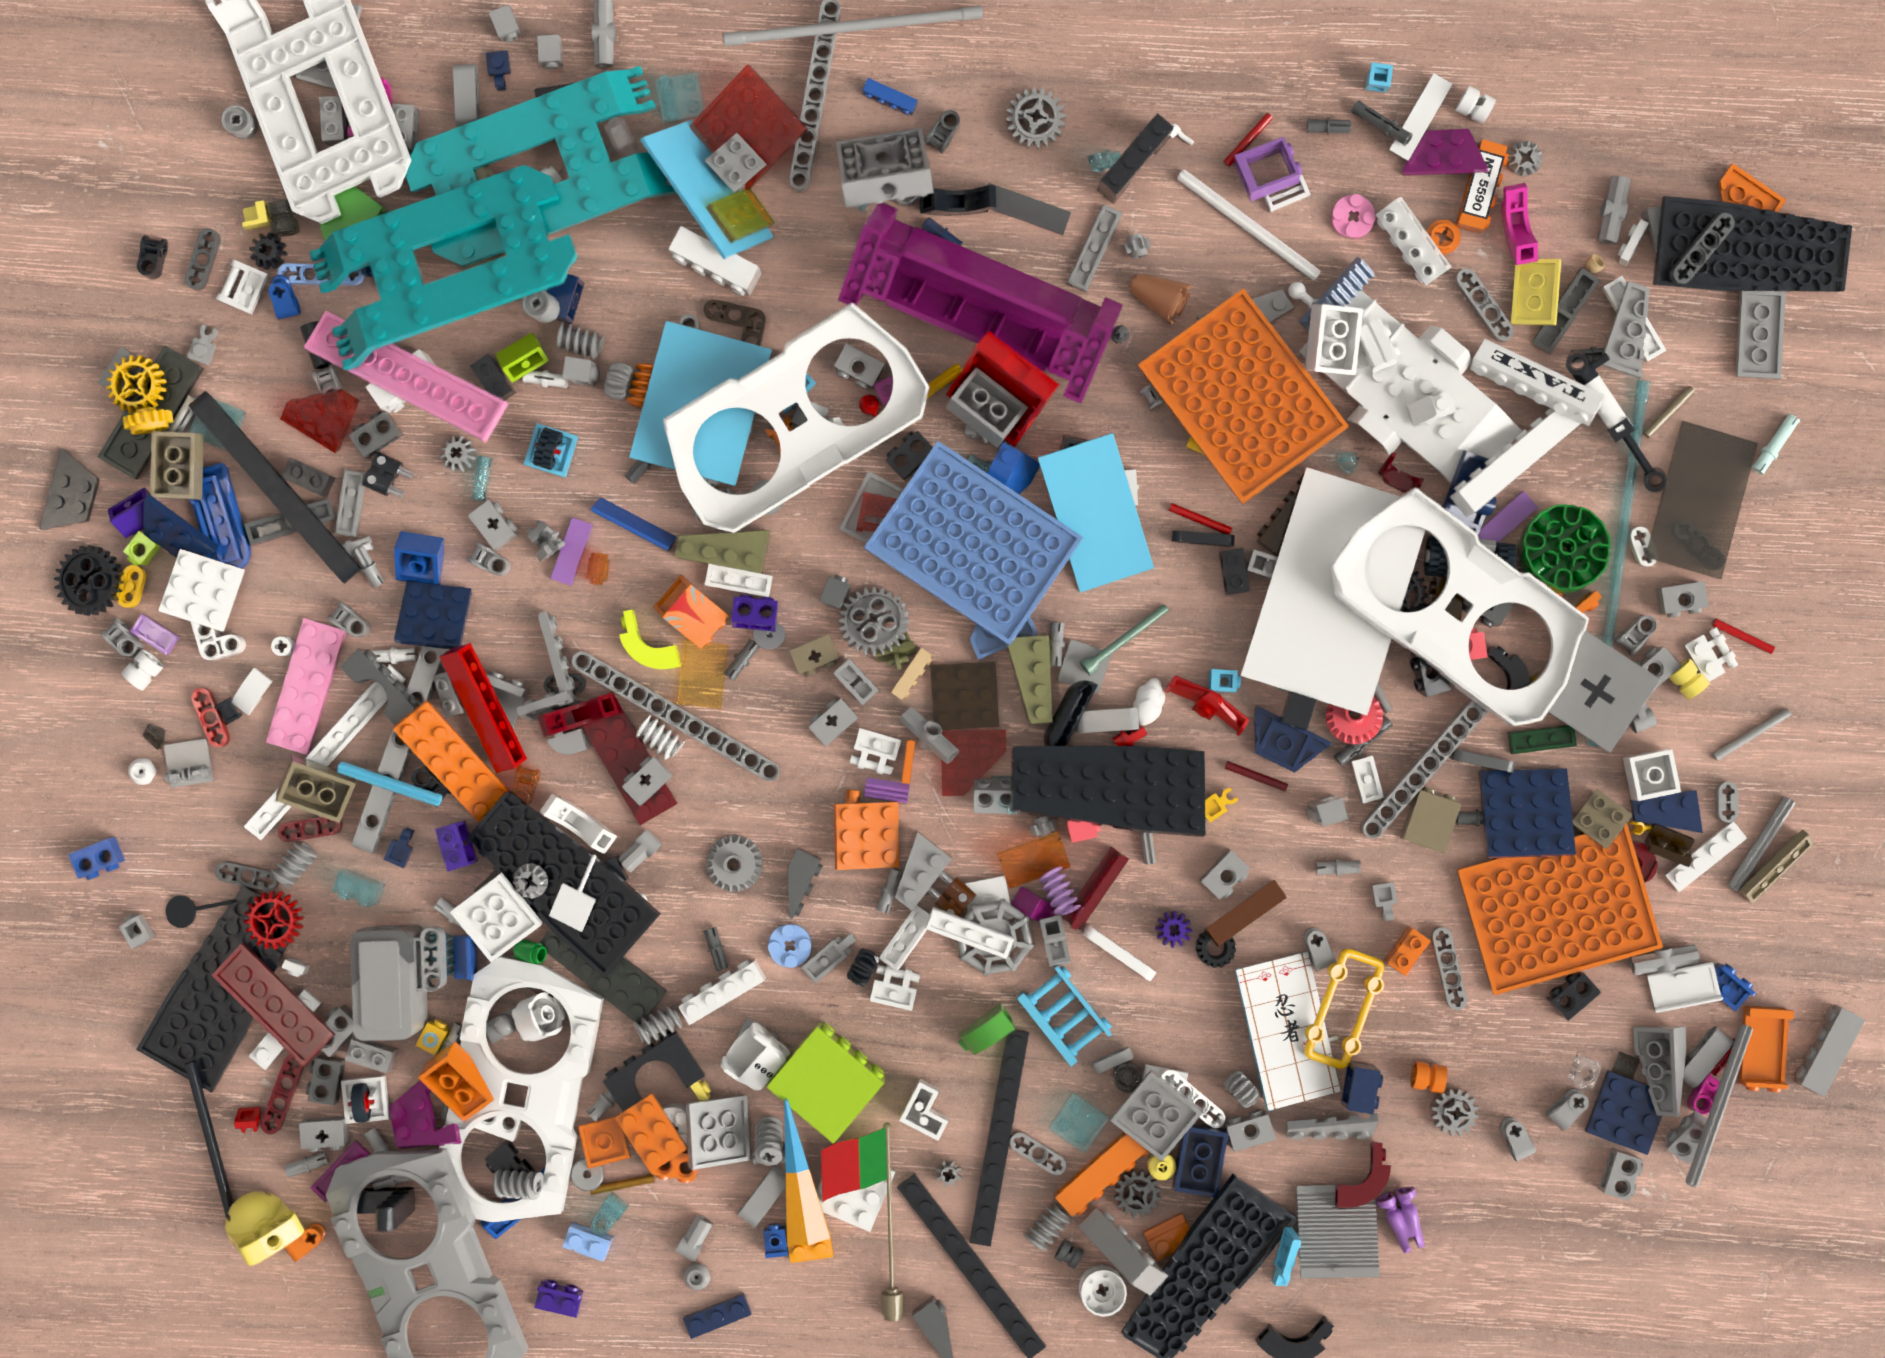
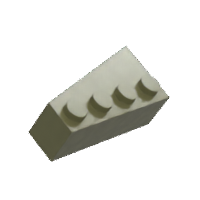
M766 530L681 535L678 538L675 557L763 574L771 532Z
M1046 633L1018 634L1010 646L1005 645L1027 721L1031 724L1052 722L1049 635Z

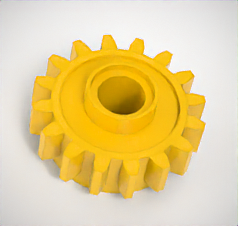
M156 407L141 408L136 410V413L122 418L124 429L130 430V433L133 435L165 431L169 429V424L174 422L172 411L163 409L157 411Z

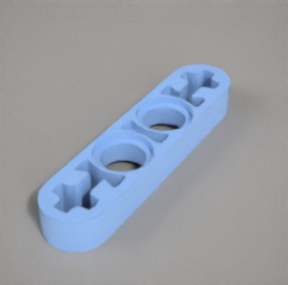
M286 263L278 269V275H284V273L288 272L289 268L290 271L299 273L301 280H299L297 275L289 277L291 285H319L322 282L328 281L327 278L318 280L316 276L312 280L305 278L306 270L314 269L313 266L315 264ZM363 270L355 271L359 276L355 277L354 281L347 276L340 285L356 286L361 284L365 277Z

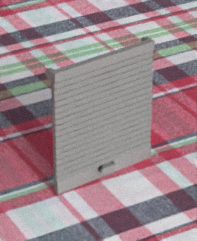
M1336 1185L1296 1186L1298 1236L1301 1239V1246L1299 1248L1300 1278L1380 1277L1376 1199L1354 1208H1335Z

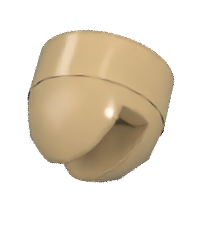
M1593 254L1586 261V269L1592 274L1600 272L1605 267L1604 260L1597 254Z

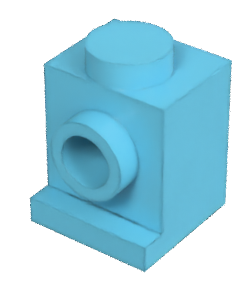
M1372 62L1366 75L1365 90L1386 93L1391 86L1393 65Z
M1210 669L1208 689H1212L1215 692L1236 693L1237 688L1240 689L1241 676L1237 675L1238 670ZM1223 677L1226 678L1228 681L1227 685L1223 686L1220 683V680Z

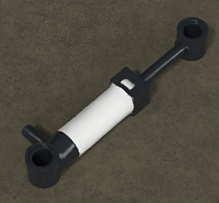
M1580 350L1571 352L1566 359L1567 370L1572 374L1576 382L1605 395L1597 413L1606 425L1608 432L1615 442L1621 439L1624 440L1645 472V487L1651 492L1662 491L1667 483L1665 472L1658 467L1652 468L1631 436V433L1635 431L1634 425L1628 416L1625 415L1595 370L1610 360L1608 354L1604 353L1590 362L1584 352ZM1576 357L1581 358L1584 362L1579 368H1575L1571 364V361ZM1653 475H1658L1662 480L1659 484H1651L1649 478Z

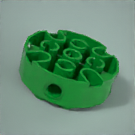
M1557 504L1541 511L1523 529L1518 543L1519 561L1525 573H1530L1555 593H1573L1595 582L1606 570L1610 556V535L1603 521L1591 510L1581 506ZM1564 546L1567 548L1565 552L1562 550Z

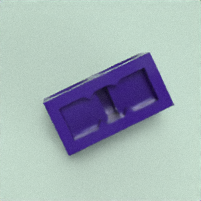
M750 595L734 597L731 619L732 628L776 632L778 601H774L771 597L754 599ZM747 607L750 609V612L746 615H741L739 610ZM766 609L772 612L768 617L760 615Z

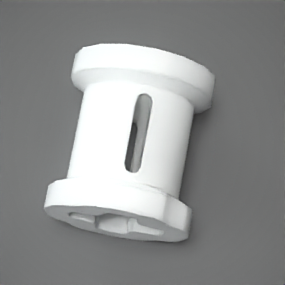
M280 636L273 640L271 648L278 656H290L293 654L296 643L290 637ZM287 644V648H280V645Z

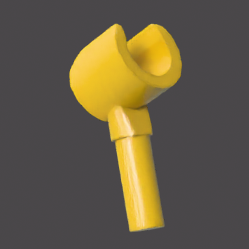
M1629 821L1628 823L1634 825L1633 831L1629 832L1636 835H1642L1644 831L1651 830L1653 826L1644 825L1636 821Z

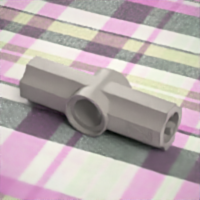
M594 0L592 40L594 43V62L596 67L610 68L614 66L616 27L613 21V0Z
M1611 176L1607 197L1604 199L1601 207L1600 217L1602 221L1597 241L1604 244H1617L1621 223L1624 221L1628 209L1626 199L1631 179L1624 176Z
M912 707L907 709L901 716L899 721L918 737L917 743L921 748L932 750L946 764L950 763L958 755L960 750L941 734L942 728L938 723L927 721Z
M1693 944L1677 948L1664 947L1650 953L1630 957L1629 963L1633 975H1641L1650 972H1670L1676 970L1677 967L1698 964L1700 957L1696 945Z

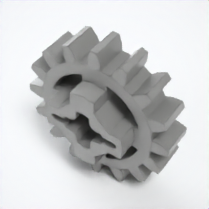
M1448 1088V1094L1440 1093V1099L1434 1098L1437 1105L1431 1106V1109L1436 1113H1433L1431 1117L1437 1119L1434 1124L1437 1127L1442 1126L1441 1131L1443 1133L1448 1130L1449 1135L1453 1136L1456 1131L1459 1136H1462V1130H1466L1469 1133L1470 1129L1468 1126H1476L1473 1119L1479 1118V1115L1474 1113V1111L1478 1110L1479 1106L1473 1105L1476 1100L1473 1097L1468 1098L1469 1093L1467 1091L1462 1094L1461 1089L1457 1088L1454 1093L1451 1088ZM1449 1099H1451V1101H1450L1449 1103H1447L1446 1105H1444V1103H1445L1446 1101H1448ZM1462 1100L1467 1103L1469 1110L1463 1108ZM1457 1108L1460 1112L1455 1113L1453 1116L1450 1112L1455 1111ZM1441 1114L1447 1116L1448 1124L1443 1121Z

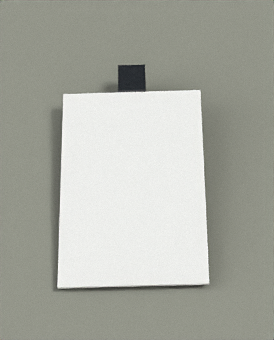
M1307 467L1241 673L1243 677L1291 691L1288 693L1279 723L1303 731L1308 730L1317 700L1368 715L1391 637L1381 633L1350 610L1351 608L1335 596L1330 565L1358 527L1400 497ZM1399 525L1384 531L1373 541L1365 559V578L1371 593L1382 605L1397 612L1401 610L1425 533L1424 529L1417 526Z

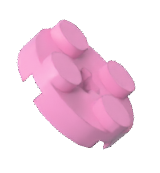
M1359 194L1341 198L1332 210L1331 224L1333 229L1344 238L1359 239L1365 236L1372 229L1376 220L1374 207L1369 200ZM1352 211V213L1356 212L1358 214V222L1348 220L1349 212Z

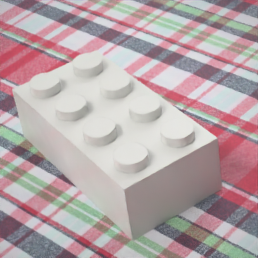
M680 226L669 247L675 262L684 267L687 264L691 265L694 272L704 277L706 274L710 275L713 279L712 281L723 287L725 284L729 285L734 293L742 297L744 294L751 295L762 274L759 266L736 254L723 259L711 241Z

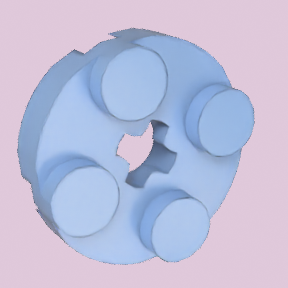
M786 924L779 926L769 938L768 950L770 956L777 964L783 967L793 968L799 966L807 960L811 953V938L809 933L800 925ZM786 940L788 942L791 940L795 942L794 947L796 949L794 951L791 949L787 951L785 949L786 945L784 942Z

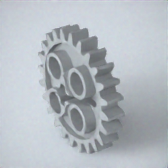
M873 587L870 593L864 588L863 595L857 591L856 599L849 597L851 604L844 603L846 611H840L843 619H839V624L842 625L839 629L844 634V641L849 640L848 645L850 648L855 646L857 653L863 649L865 656L869 651H872L873 656H875L879 650L884 655V649L886 648L892 652L891 645L893 644L898 647L900 646L898 638L905 640L902 632L909 631L906 624H909L910 621L906 617L909 615L908 610L904 609L906 607L905 603L900 602L899 595L893 598L892 591L885 594L883 587L880 592H877L876 588ZM876 605H883L881 610L873 609ZM859 615L865 616L861 621L854 620ZM887 622L894 623L890 628L884 627ZM870 632L875 633L873 638H865L866 634Z

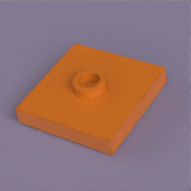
M615 1117L578 1126L588 1169L631 1158L626 1135Z

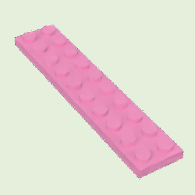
M325 311L305 344L304 349L342 369L341 362L354 355L353 353L346 357L339 356L336 342L340 339H345L348 334L336 338L333 336L332 328L342 325L345 320ZM393 344L373 350L359 367L346 370L484 442L489 438L508 405L504 400Z

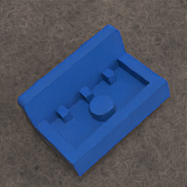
M1719 963L1714 965L1720 994L1723 997L1721 1001L1736 1012L1750 995L1754 996L1756 994L1751 989L1753 985L1745 978L1740 980L1735 975L1737 971L1727 963L1725 965Z

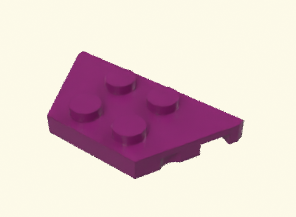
M1469 129L1427 130L1405 164L1402 173L1404 176L1488 172V167Z

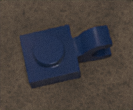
M506 50L486 53L488 75L494 76L495 87H497L498 91L506 90L505 75L511 74L509 52Z
M406 827V829H403L399 841L392 839L383 860L405 868L414 848L409 846L408 843L415 830Z

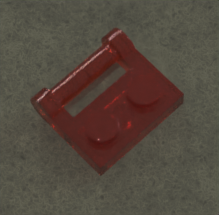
M864 492L856 531L875 532L879 524L865 522L866 515L884 519L897 499Z

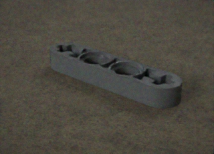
M1721 213L1713 217L1671 268L1669 276L1673 283L1685 284L1693 278L1733 229L1735 221L1731 214ZM1726 219V227L1719 228L1721 225L1719 220ZM1707 234L1712 235L1714 238V243L1711 246H1707L1704 243V238ZM1693 251L1698 252L1700 255V260L1697 263H1693L1690 260V255ZM1686 266L1691 267L1683 272L1684 278H1678L1679 273L1677 271L1684 270Z

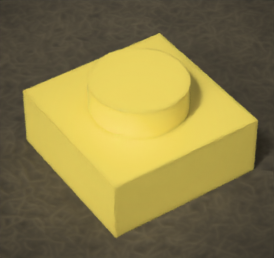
M700 1079L690 1086L699 1101L709 1100L711 1097V1089L706 1081L702 1082Z

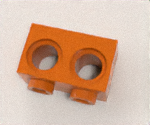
M687 1149L670 1160L669 1168L660 1166L651 1175H657L656 1178L662 1180H669V1177L678 1178V1181L682 1183H691V1180L695 1181L698 1169L684 1171L681 1168L682 1162H688Z

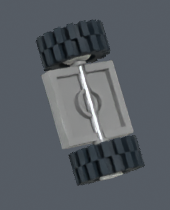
M1429 536L1425 547L1424 574L1439 577L1447 576L1448 562L1445 551L1435 537ZM1478 539L1479 543L1516 569L1517 551L1515 544L1496 543V540Z

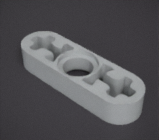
M1016 1131L1011 1135L1010 1146L1015 1152L1053 1175H1060L1066 1170L1065 1158L1023 1131ZM1024 1137L1023 1142L1028 1146L1030 1141L1033 1142L1028 1149V1153L1024 1152L1026 1150L1025 1146L1021 1144L1018 1147L1015 1146V1138ZM1036 1147L1044 1150V1156L1040 1159L1032 1156V1150ZM1048 1153L1052 1154L1050 1156L1051 1160L1055 1162L1058 1159L1061 1160V1168L1052 1169L1053 1164L1049 1161L1046 1162V1165L1043 1164L1048 1157Z

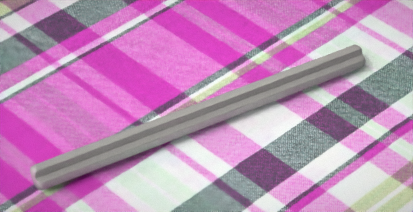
M1743 1024L1739 1027L1685 1183L1691 1187H1698L1753 1032V1028Z

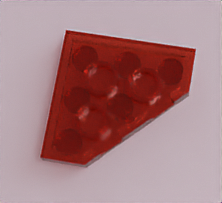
M343 389L333 390L329 393L309 395L300 399L295 398L286 403L280 420L332 452L337 453L341 448L360 400Z
M1006 730L942 731L941 734L960 750L958 755L948 764L941 759L942 796H964L974 786V780H979L1006 752Z

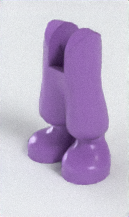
M1413 1186L1395 1190L1396 1197L1400 1203V1210L1396 1206V1199L1392 1192H1387L1376 1199L1377 1206L1381 1209H1386L1387 1222L1392 1228L1404 1254L1411 1251L1408 1238L1413 1237L1418 1248L1425 1246L1417 1208L1410 1201L1416 1196V1190Z

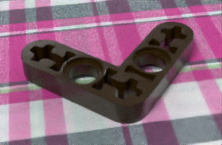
M710 300L704 305V313L708 319L744 327L741 341L745 342L748 335H755L758 339L756 345L761 346L766 324L765 314L761 310L719 300ZM716 305L717 309L724 311V306H726L725 319L722 318L723 314L718 312L711 316L708 308ZM732 309H738L741 312V317L736 321L729 318V312ZM755 314H759V318L762 319L756 325V329H760V333L754 330H747L748 327L753 328V321L750 318L755 317Z

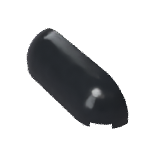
M1082 680L1075 682L1067 689L1052 717V722L1049 723L1044 733V746H1067L1098 684Z

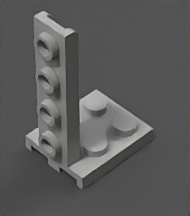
M546 611L540 612L538 619L559 694L549 693L543 695L541 700H527L522 703L523 706L517 707L518 716L529 721L538 720L537 716L579 703L578 697L573 692L575 683L573 678L569 677L567 670L569 669V662L562 653V648H564L563 641L556 632V628H558L557 620L554 615Z

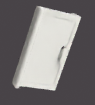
M1713 962L1679 968L1670 972L1647 975L1655 1013L1723 1000Z

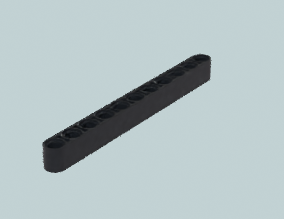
M204 391L189 404L191 410L344 584L361 570V567L285 479L281 478L278 471L207 391Z

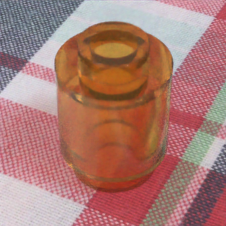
M591 553V558H588L586 579L590 580V584L603 585V582H607L610 565L609 555Z

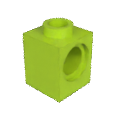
M138 531L123 552L128 555L127 559L132 564L147 566L161 546L153 542L144 532ZM143 544L145 546V553L140 556L138 548Z

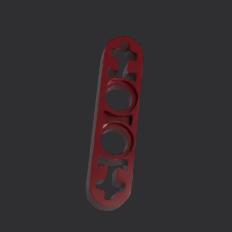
M291 1054L283 1061L261 1121V1128L266 1134H275L282 1128L304 1069L299 1063V1066L294 1067L292 1073H285V1070L288 1072L292 1068L290 1060H293L294 1057ZM288 1077L292 1080L293 1084L290 1089H285L282 1086L283 1078ZM276 1098H282L285 1101L283 1109H277L274 1106ZM274 1114H281V1116L275 1117L274 1124L277 1126L270 1129V1124L267 1121L272 1120Z

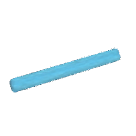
M340 762L337 768V772L434 806H439L443 796L346 762Z

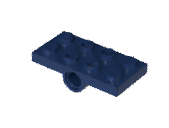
M1463 450L1442 508L1477 533L1478 536L1485 516H1490L1495 509L1496 497L1494 496L1468 517L1462 513L1450 498L1456 492L1454 488L1464 480L1467 483L1471 479L1469 475L1479 467L1484 469L1486 467L1485 462L1488 460L1486 457Z

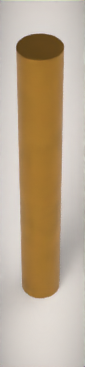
M649 1174L600 1184L598 1188L590 1191V1193L595 1195L654 1183L655 1175Z

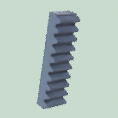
M1356 257L1315 304L1345 307L1346 304L1351 303V298L1357 296L1356 293L1363 290L1362 286L1369 283L1368 279L1375 276L1374 272L1362 258ZM1311 308L1298 321L1308 332Z

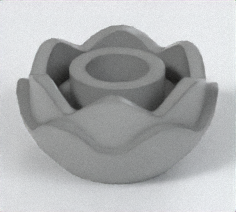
M692 1263L684 1271L683 1279L688 1288L702 1290L709 1284L711 1276L707 1266Z

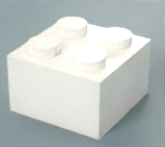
M1660 749L1623 757L1631 800L1641 801L1681 792L1672 749Z

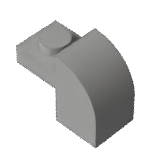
M583 728L569 733L564 731L555 734L553 738L547 739L552 749L565 755L590 749Z
M1061 915L1039 920L1049 966L1053 967L1071 963Z

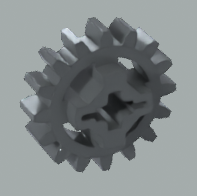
M1133 1169L1130 1176L1127 1173H1123L1125 1179L1118 1180L1120 1187H1114V1190L1119 1193L1114 1196L1115 1200H1120L1117 1204L1118 1208L1124 1207L1123 1212L1125 1215L1131 1211L1133 1218L1136 1216V1213H1139L1141 1218H1143L1145 1211L1151 1215L1150 1208L1157 1209L1158 1205L1155 1201L1161 1200V1196L1156 1194L1161 1192L1160 1187H1155L1158 1183L1157 1179L1151 1181L1152 1175L1150 1172L1144 1176L1142 1169L1139 1174H1136ZM1134 1180H1143L1145 1182L1137 1183ZM1127 1185L1129 1188L1128 1193L1123 1197V1191ZM1133 1187L1141 1192L1142 1200L1137 1195H1134ZM1152 1190V1196L1150 1201L1148 1202L1147 1195ZM1132 1204H1138V1205H1140L1141 1207H1133V1206H1130V1205H1132Z

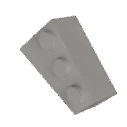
M919 831L916 834L895 898L910 910L916 907L952 860L949 854Z

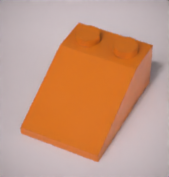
M456 1042L429 1060L418 1076V1079L463 1122L494 1100L471 1056Z

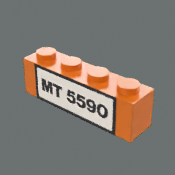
M1484 139L1477 146L1488 167V172L1469 174L1455 223L1460 229L1478 234L1484 231V228L1488 229L1491 216H1488L1490 208H1493L1496 203L1497 195H1494L1496 187L1500 186L1503 174H1500L1501 168L1506 165L1509 154L1506 153L1508 146Z

